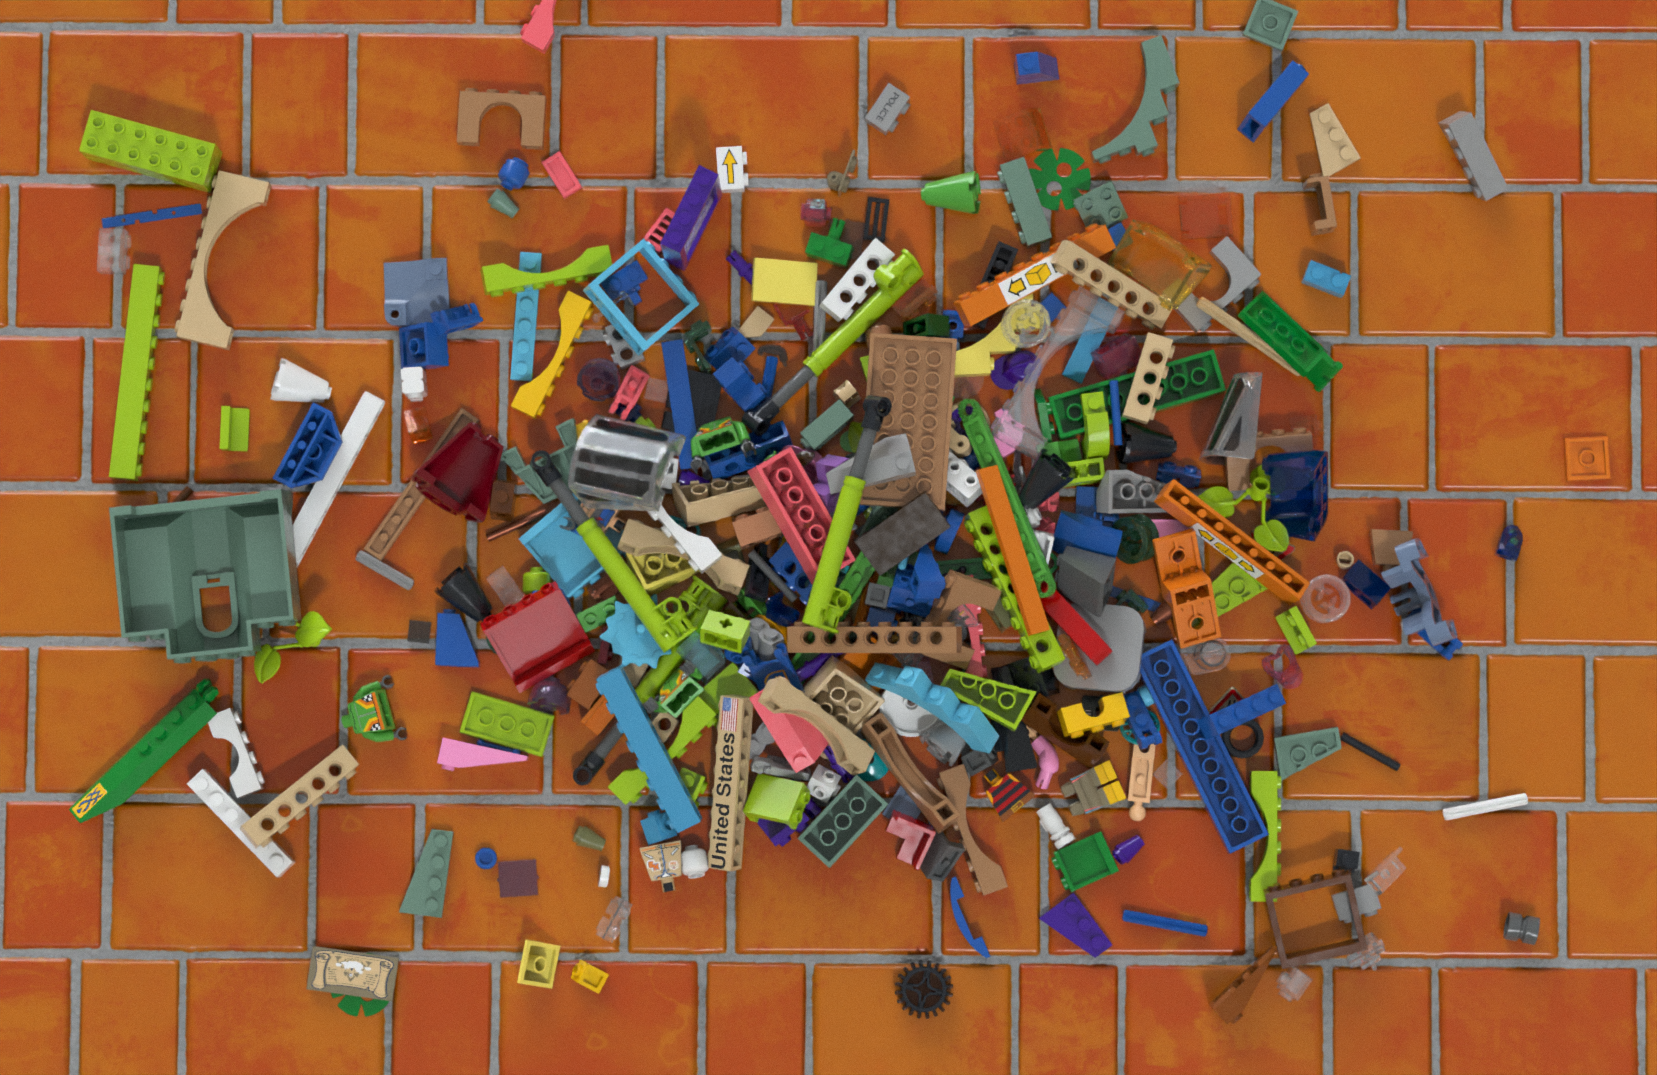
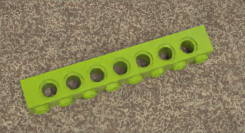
M987 505L968 513L964 518L965 528L974 538V547L977 552L981 553L984 559L982 562L987 572L990 571L993 578L992 584L1002 591V606L1010 613L1011 625L1014 630H1018L1020 644L1024 650L1027 649L1031 667L1036 669L1037 673H1041L1061 664L1065 657L1050 625V630L1031 636L1027 634L1021 612L1017 608L1018 602L1015 593H1011L1008 589V585H1012L1009 574H1003L999 570V566L1006 567ZM980 527L988 528L990 535H984ZM990 546H995L999 550V554L991 553ZM1036 643L1044 645L1045 652L1038 651Z

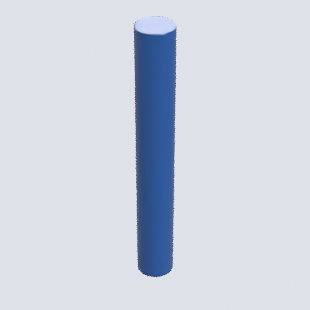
M1118 380L1110 381L1113 439L1114 446H1120L1123 444Z

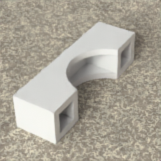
M228 708L218 712L208 722L213 738H223L230 741L238 751V767L229 779L236 797L242 798L263 790L262 784L265 783L262 772H257L255 767L257 759L254 752H250L247 744L250 741L246 731H241L239 724L242 723L238 711L234 712L232 708Z

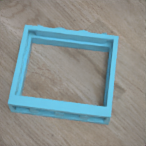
M644 238L583 289L584 293L638 356L699 305L695 294L685 288L682 279L678 275H674L669 269L667 261L660 258L655 252L654 246L650 242H646ZM638 251L686 306L647 341L599 286L601 282Z

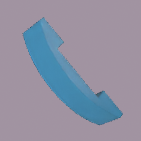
M1099 298L1062 373L1063 376L1080 384L1082 383L1118 308Z

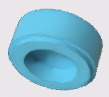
M1145 685L1138 687L1137 691L1140 693L1145 706L1148 707L1154 704Z

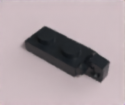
M760 542L754 547V550L771 567L769 558L766 557L768 545ZM749 557L748 565L750 566L747 571L744 596L764 602L768 596L769 578Z

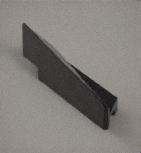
M1008 666L991 668L993 680L1014 686ZM990 719L992 727L999 735L994 745L995 752L1004 751L1006 773L1036 768L1037 762L1026 724L1020 721L1014 732Z

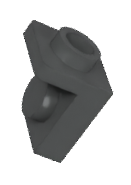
M994 747L990 754L973 750L961 757L970 776L999 761Z

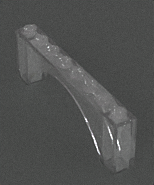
M1081 286L1077 291L1073 290L1068 298L1070 303L1066 309L1062 308L1058 314L1057 320L1059 321L1055 327L1051 326L1047 332L1046 338L1048 339L1044 346L1041 344L1035 353L1037 358L1034 363L1027 365L1024 371L1026 376L1022 382H1017L1013 389L1014 396L1011 400H1006L1002 407L1003 414L1000 418L996 417L991 425L993 437L1033 460L1036 459L1039 452L1045 449L1048 444V439L1042 435L1038 426L1034 408L1035 389L1043 368L1057 351L1076 339L1104 332H1110L1114 335L1125 316V311Z

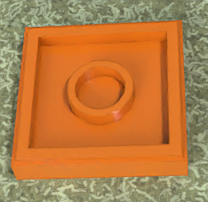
M1608 436L1564 438L1566 482L1611 479Z

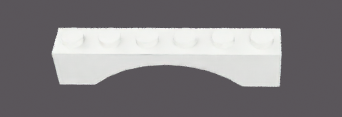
M642 454L621 469L622 476L620 478L627 487L632 486L636 491L634 493L636 499L640 504L645 503L648 506V514L654 521L657 519L663 525L661 527L663 533L668 538L672 536L676 541L674 546L681 555L685 553L690 560L687 562L695 572L699 570L702 574L722 558V554L709 538L698 536L685 530L667 514L656 492L655 470Z
M202 769L187 783L276 877H281L296 863L274 840L264 848L261 845L258 848L252 845L240 830V827L251 817L206 769Z

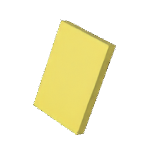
M753 258L751 301L815 306L818 263Z

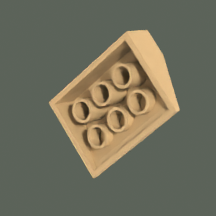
M833 655L803 687L806 697L818 703L829 715L836 717L838 722L844 727L851 729L854 735L885 702V699L857 673ZM822 752L820 756L829 761L825 753Z

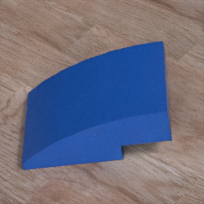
M1061 510L1054 533L1052 550L1058 554H1063L1066 546L1116 558L1123 531L1103 526V521Z

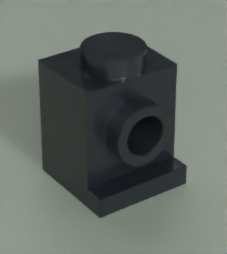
M1335 849L1332 870L1344 869L1354 874L1355 869H1358L1360 852Z

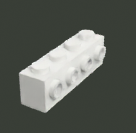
M949 448L946 490L968 508L982 494L976 472L969 468L968 463L964 459L957 458Z

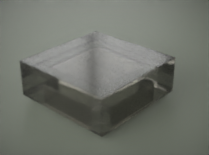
M410 620L407 641L429 644L432 622Z

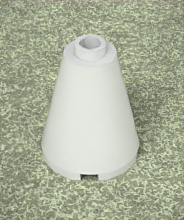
M281 358L279 363L280 369L276 372L271 391V400L323 403L325 399L329 400L332 387H328L329 382Z

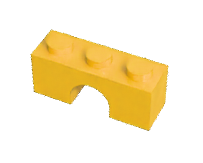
M1123 692L1102 697L1098 701L1100 714L1097 717L1088 716L1084 712L1082 703L1061 708L1057 714L1064 737L1071 735V738L1083 736L1085 731L1091 730L1092 733L1104 730V726L1112 724L1113 728L1124 725V721L1130 715Z

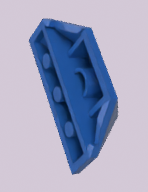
M314 402L312 403L273 476L274 480L290 488H295L324 479L343 443L333 412Z

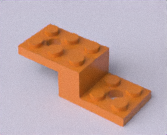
M1190 528L1153 539L1152 543L1162 597L1171 607L1180 649L1221 637L1211 578L1202 570L1195 530ZM1177 550H1181V557L1178 559H1173V553ZM1195 618H1201L1200 624L1193 627L1192 621Z

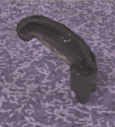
M764 345L758 349L759 356H762L764 352L778 355L783 366H787V352L781 346Z

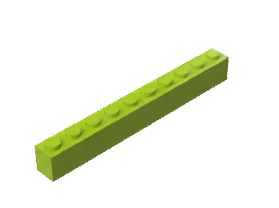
M133 265L109 477L112 479L138 481V477L142 476L143 464L140 463L141 455L145 454L143 434H146L148 430V421H145L146 412L149 413L150 400H147L148 391H152L153 379L150 378V373L155 368V357L152 356L153 349H156L158 344V336H155V330L160 325V315H157L158 306H162L163 301L160 287L165 283V272H162L163 269L159 266Z

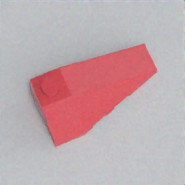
M763 690L749 697L794 771L797 773L815 763L829 744L822 733L803 718L786 713H772L758 702Z

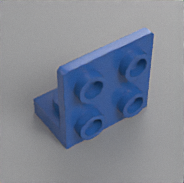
M907 563L906 568L900 570L897 565L887 607L927 617L930 614L934 598H915L909 586L914 566Z

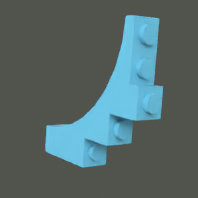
M875 662L865 679L869 685L895 693L929 711L959 734L973 750L990 754L999 738L998 733L979 707L961 703L950 688L933 684L922 669L907 665L902 669Z

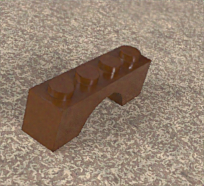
M1039 693L1031 701L1021 721L1091 769L1102 758L1110 742L1098 733H1092L1091 730L1085 731L1083 736L1071 738V735L1064 737L1056 710L1057 705Z

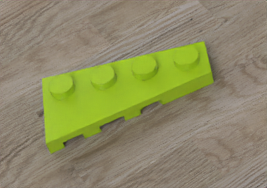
M1232 562L1212 581L1218 617L1268 588ZM1195 618L1192 621V626H1198L1201 618Z

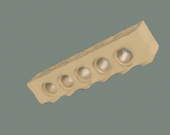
M1062 240L1050 261L1051 264L1056 266L1055 270L1063 275L1069 274L1073 277V282L1080 286L1085 284L1090 287L1089 291L1098 297H1106L1108 304L1116 308L1122 307L1125 309L1124 313L1133 319L1136 317L1141 319V324L1151 330L1153 328L1162 329L1174 307L1071 241ZM1076 259L1079 261V268L1077 270L1073 267V262ZM1093 270L1097 273L1094 281H1092L1090 276ZM1110 281L1114 283V289L1111 292L1108 289ZM1130 292L1131 300L1127 303L1125 296ZM1145 303L1149 306L1147 313L1143 312V305Z
M341 745L240 827V830L255 848H258L260 845L263 848L273 841L271 836L276 832L282 834L290 827L288 823L295 818L298 821L307 813L305 810L311 804L315 807L324 800L322 795L327 791L331 794L341 785L338 782L343 778L349 780L357 773L355 769L359 763L344 745ZM329 767H338L340 775L332 776L329 773ZM320 780L323 783V789H315L312 786V781ZM303 793L306 796V802L298 803L295 795ZM280 807H287L290 812L289 816L282 817L278 809ZM269 820L273 825L272 830H264L261 826L262 821Z

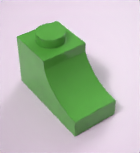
M1078 438L1037 445L1035 448L1037 455L1042 449H1047L1046 454L1051 456L1055 453L1065 462L1082 460Z

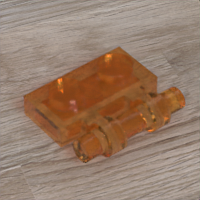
M1065 634L1058 636L1059 647L1066 658H1069V665L1076 676L1081 675L1084 680L1092 677L1070 636Z

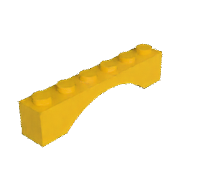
M570 291L567 292L559 308L561 336L556 354L549 366L538 377L520 386L511 404L513 409L536 419L537 415H542L546 407L544 401L547 396L551 397L556 387L553 383L556 377H561L565 369L563 363L566 357H571L575 348L572 345L576 338L580 339L584 331L582 327L585 319L589 320L594 309L591 308V301Z

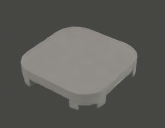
M1073 603L1071 606L1103 639L1113 652L1096 666L1058 625L1056 640L1065 660L1061 664L1054 666V673L1057 679L1066 688L1072 690L1084 689L1116 693L1123 692L1124 694L1132 689L1137 682L1139 683L1141 677L1140 668L1144 635L1146 633V624L1141 615L1130 607L1106 604L1101 617H1097L1076 603Z

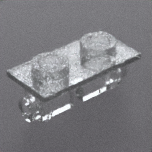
M618 896L612 899L605 911L611 917L610 919L602 917L596 928V935L612 943L618 937L622 923L630 915V908L633 904Z

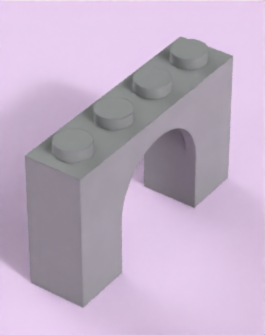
M1228 236L1210 251L1211 256L1225 270L1229 279L1227 293L1222 298L1210 302L1225 312L1228 311L1226 306L1231 302L1236 304L1244 297L1242 292L1247 288L1252 290L1260 282L1258 278L1261 276V273ZM1180 279L1162 293V297L1174 306L1173 309L1195 333L1199 330L1204 332L1212 325L1210 320L1213 318L1196 306L1199 298Z

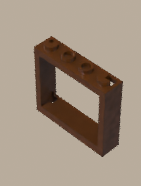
M1336 869L1329 875L1323 876L1322 873L1314 874L1307 880L1302 881L1301 878L1290 880L1289 884L1280 885V883H1275L1273 886H1268V889H1263L1282 969L1368 950L1349 870ZM1345 883L1358 938L1285 954L1273 899Z

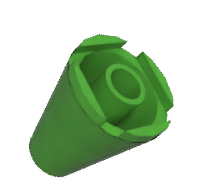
M970 171L926 183L925 188H921V199L925 201L926 205L978 214L981 201H978V196L981 194L979 174L976 173L977 171Z

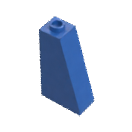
M1292 60L1249 111L1237 130L1254 143L1309 75L1305 68Z

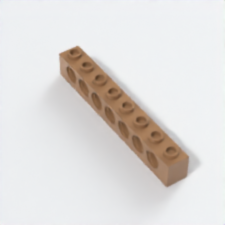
M794 622V626L787 627L788 653H962V626H955V622H942V626H934V622H921V626H913L912 622H899V626H891V622H878V626H870V622H857V626H849V622H838L837 630H839V633L835 634L836 641L834 643L829 641L828 635L830 632L813 626H807V624L802 622ZM810 631L815 634V641L813 643L809 642L807 638ZM852 631L857 634V641L855 643H852L849 639ZM873 631L878 634V641L876 643H873L870 639ZM894 631L899 634L900 639L898 643H894L891 639ZM914 632H918L921 636L918 644L913 641L912 636ZM936 632L942 635V641L939 644L934 641V634Z

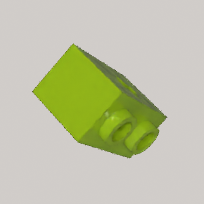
M1103 457L1066 462L1072 468L1070 471L1071 475L1075 473V478L1063 488L1100 483L1105 475Z
M713 610L708 611L700 628L701 643L740 654L750 636L749 620Z

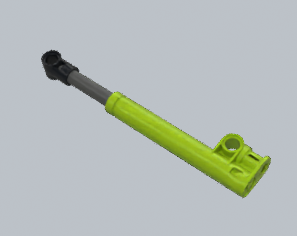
M903 248L901 250L902 255L894 262H890L888 265L883 264L875 270L873 278L879 289L834 331L810 357H807L802 362L804 366L770 399L766 398L756 409L751 408L744 413L742 422L757 436L766 433L770 427V421L780 412L779 409L813 376L817 378L823 370H826L924 275L919 263L908 250Z
M869 395L863 401V410L865 411L861 424L863 431L850 474L845 476L843 481L844 485L840 491L802 620L804 624L834 634L839 633V630H837L839 618L850 607L852 601L850 593L836 588L835 585L863 494L862 490H864L866 484L863 477L876 433L880 432L883 419L890 413L892 408L891 401L887 397Z
M543 450L535 452L530 460L531 469L538 474L546 487L550 486L577 524L578 528H576V531L583 537V541L663 653L699 629L698 626H693L686 617L687 613L678 598L669 597L657 606L601 527L597 525L596 520L593 517L589 518L562 481L561 478L563 476L551 461L550 455ZM543 457L546 460V465L541 467L536 465L535 458ZM673 603L677 611L669 613L666 610V604Z
M695 575L692 577L694 580L686 591L684 590L678 599L680 602L683 601L689 604L686 617L693 626H698L699 629L672 647L670 655H661L656 669L650 668L635 688L642 704L648 701L650 697L656 698L660 687L677 670L700 639V628L708 611L720 612L728 602L726 598ZM673 604L674 612H676V611H677V608H676V606ZM618 720L614 722L593 752L590 750L574 770L573 779L577 784L581 786L589 785L606 761L604 759L623 735L617 728L616 722ZM580 770H587L589 773L587 781L580 782L578 780L577 774Z

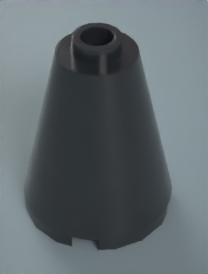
M1122 421L1123 445L1119 446V451H1115L1116 460L1119 464L1167 458L1176 452L1177 442L1173 436L1128 421Z
M1042 449L1038 453L1018 494L1022 506L1026 509L1037 508L1075 478V473L1072 475L1070 473L1072 468L1055 453L1051 456L1046 454L1047 449Z
M463 563V569L459 566L441 582L443 584L441 589L436 587L434 590L438 596L476 622L480 620L483 622L486 617L492 615L490 611L493 607L467 563Z

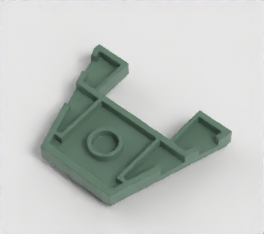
M574 418L555 426L564 444V448L550 454L551 461L563 476L561 479L570 492L583 485L577 428ZM518 446L502 453L501 459L522 479L525 485L543 504L557 499L550 486L546 487L538 474L531 469L530 464L526 466ZM541 458L535 461V463L540 467L545 466L546 460Z

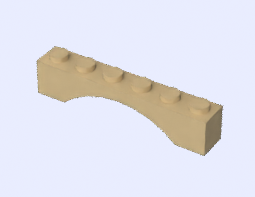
M628 519L617 546L618 550L636 557L645 554L663 553L690 560L685 553L681 555L674 546L676 541L672 536L668 538L660 528H651L639 520ZM720 552L722 558L708 568L705 573L713 580L717 588L738 596L750 565L745 564L740 559L729 558Z
M779 676L768 680L758 702L774 714L786 713L805 719L817 728L827 740L837 764L851 775L866 772L875 753V750L866 741L858 738L851 729L839 723L836 717L829 715L818 703L806 697V694L791 685L788 679Z

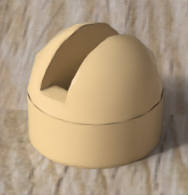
M1348 551L1340 552L1336 558L1337 566L1343 570L1349 569L1354 563V557ZM1340 561L1350 562V563H1349V564L1340 563Z

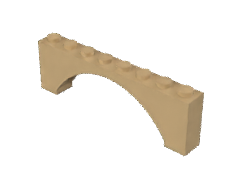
M219 170L218 176L215 175L212 181L214 191L207 201L209 211L207 217L204 216L201 229L204 230L202 238L199 237L196 243L198 254L197 258H193L191 263L193 273L191 279L188 278L185 291L188 292L186 300L183 299L181 302L180 312H182L181 320L176 322L175 332L179 339L229 351L235 330L223 322L211 300L207 282L209 257L216 240L232 221L260 205L267 206L271 184Z

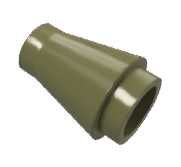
M579 825L572 841L577 846L602 851L606 839L600 837L587 826L582 827Z

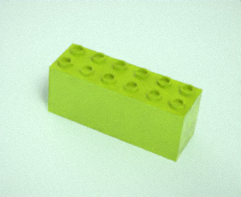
M94 110L90 111L79 149L88 160L208 193L212 191V181L217 174L222 156V151L214 143Z

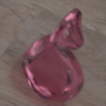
M1287 644L1280 646L1276 654L1268 655L1262 660V667L1265 672L1275 678L1283 688L1295 689L1301 685L1304 678L1303 671L1296 661L1293 650ZM1284 652L1290 660V666L1285 671L1277 672L1272 668L1270 661L1279 658Z

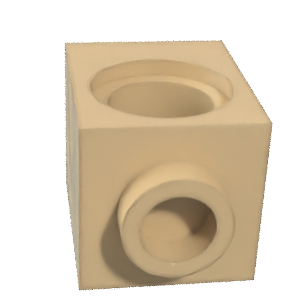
M669 712L659 713L652 722L664 743H666L680 724L677 718ZM664 718L669 719L671 722V727L666 731L659 728V722Z

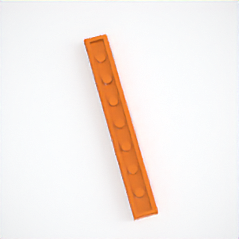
M998 465L978 469L976 474L1027 634L1031 636L1050 630Z

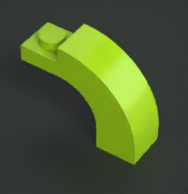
M1103 391L1081 394L1084 418V439L1081 441L1083 460L1100 457L1106 460L1110 448V431Z

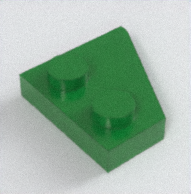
M1041 388L1032 390L1036 402V413L1041 437L1044 444L1052 442L1051 435L1055 434L1053 422H1049L1048 415L1052 414L1050 402L1045 401Z

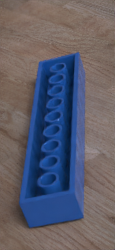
M1173 640L1143 653L1140 678L1153 699L1154 706L1227 853L1231 854L1269 835L1221 736L1217 735L1206 741L1198 720L1210 714Z

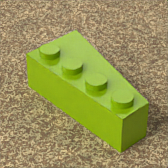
M949 669L940 685L950 688L961 703L979 707L985 716L1014 732L1036 694V691Z

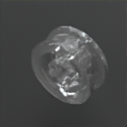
M1023 299L1013 303L1005 310L1001 319V330L1004 337L1009 343L1019 348H1030L1041 343L1048 335L1051 325L1050 316L1046 308L1039 302L1031 299ZM1017 310H1025V313L1016 319L1018 321L1028 319V324L1035 325L1037 320L1033 316V312L1039 317L1040 330L1034 338L1028 339L1026 334L1032 332L1035 327L1029 326L1024 329V324L1017 322L1015 328L1019 335H1016L1012 330L1011 319Z
M1326 574L1317 576L1309 581L1310 585L1301 597V606L1310 619L1319 623H1330L1338 620L1347 612L1351 602L1349 588L1343 580L1334 575ZM1324 584L1335 587L1340 595V605L1338 608L1334 606L1337 596L1329 599L1328 603L1324 602L1317 606L1320 609H1326L1328 611L1327 614L1318 612L1311 602V593L1314 589L1317 591L1314 599L1315 602L1322 599L1323 594L1327 596L1334 592L1332 589L1324 588Z

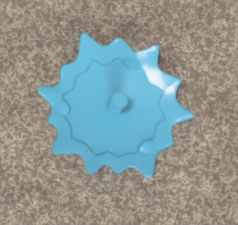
M653 594L650 598L657 606V594ZM615 601V614L606 618L608 629L600 635V639L609 642L612 645L613 653L622 657L621 665L623 667L633 663L638 667L642 664H648L653 669H656L659 657L661 655H670L672 651L669 649L663 653L631 606Z

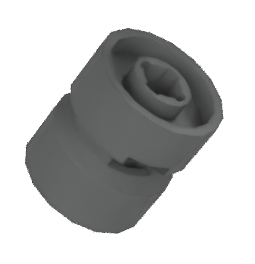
M1508 912L1503 938L1511 941L1521 939L1522 943L1535 945L1539 933L1540 918L1528 915L1523 918L1522 914Z

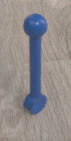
M483 739L477 740V745L487 746L515 754L521 753L517 749L485 742Z

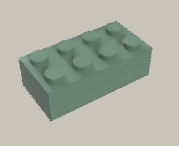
M856 775L797 839L830 868L886 808L888 803Z

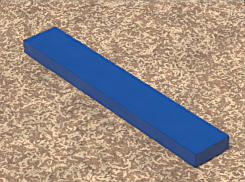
M683 339L661 342L680 469H691L690 463L693 460L691 439L696 435L697 430Z

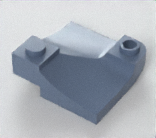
M447 258L384 263V314L386 321L390 325L406 327L433 322L431 313L450 309ZM393 311L399 312L397 318H392Z

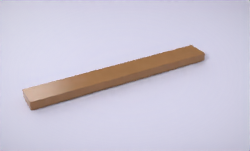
M461 408L423 464L469 422L478 424L480 420ZM411 480L364 547L365 551L381 562L426 499L415 487L416 481L412 482Z

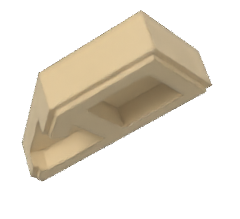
M757 306L738 331L745 338L762 337L775 319Z

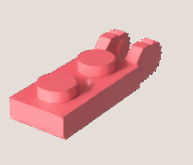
M631 365L613 398L615 400L608 412L613 414L620 402L626 406L620 419L625 420L630 410L635 406L650 375Z

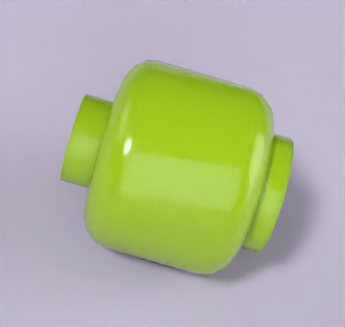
M530 567V572L523 574V592L525 594H530L534 590H540L543 585L551 583V576L548 572H543V567Z

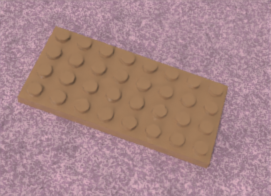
M871 333L866 397L869 395L887 397L892 404L890 413L883 419L880 432L876 433L873 445L886 437L906 433L916 476L864 487L859 505L901 508L926 491L938 509L945 511L957 339Z

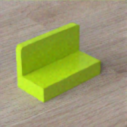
M221 406L219 449L222 451H248L250 410L248 408Z

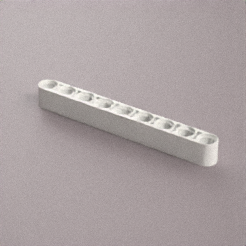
M367 391L362 395L341 434L343 443L324 479L315 483L293 524L296 567L299 566L384 407V400Z

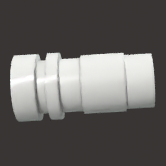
M1051 803L1036 812L1040 818L1039 822L1045 831L1050 833V839L1055 841L1054 845L1057 850L1076 839L1072 832L1069 833V827L1064 825L1063 820Z

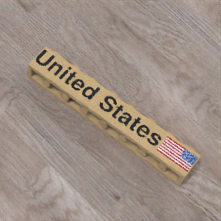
M734 694L722 695L718 704L719 722L717 724L718 738L715 746L716 765L714 766L715 779L712 789L713 807L710 813L712 821L709 832L710 848L707 855L709 861L708 868L730 872L742 869L745 828L743 809L747 800L753 704L749 697Z

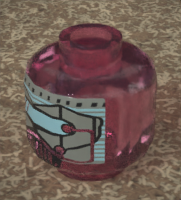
M808 198L805 203H802L800 220H804L806 226L824 227L826 220H831V208L827 207V201L824 199Z

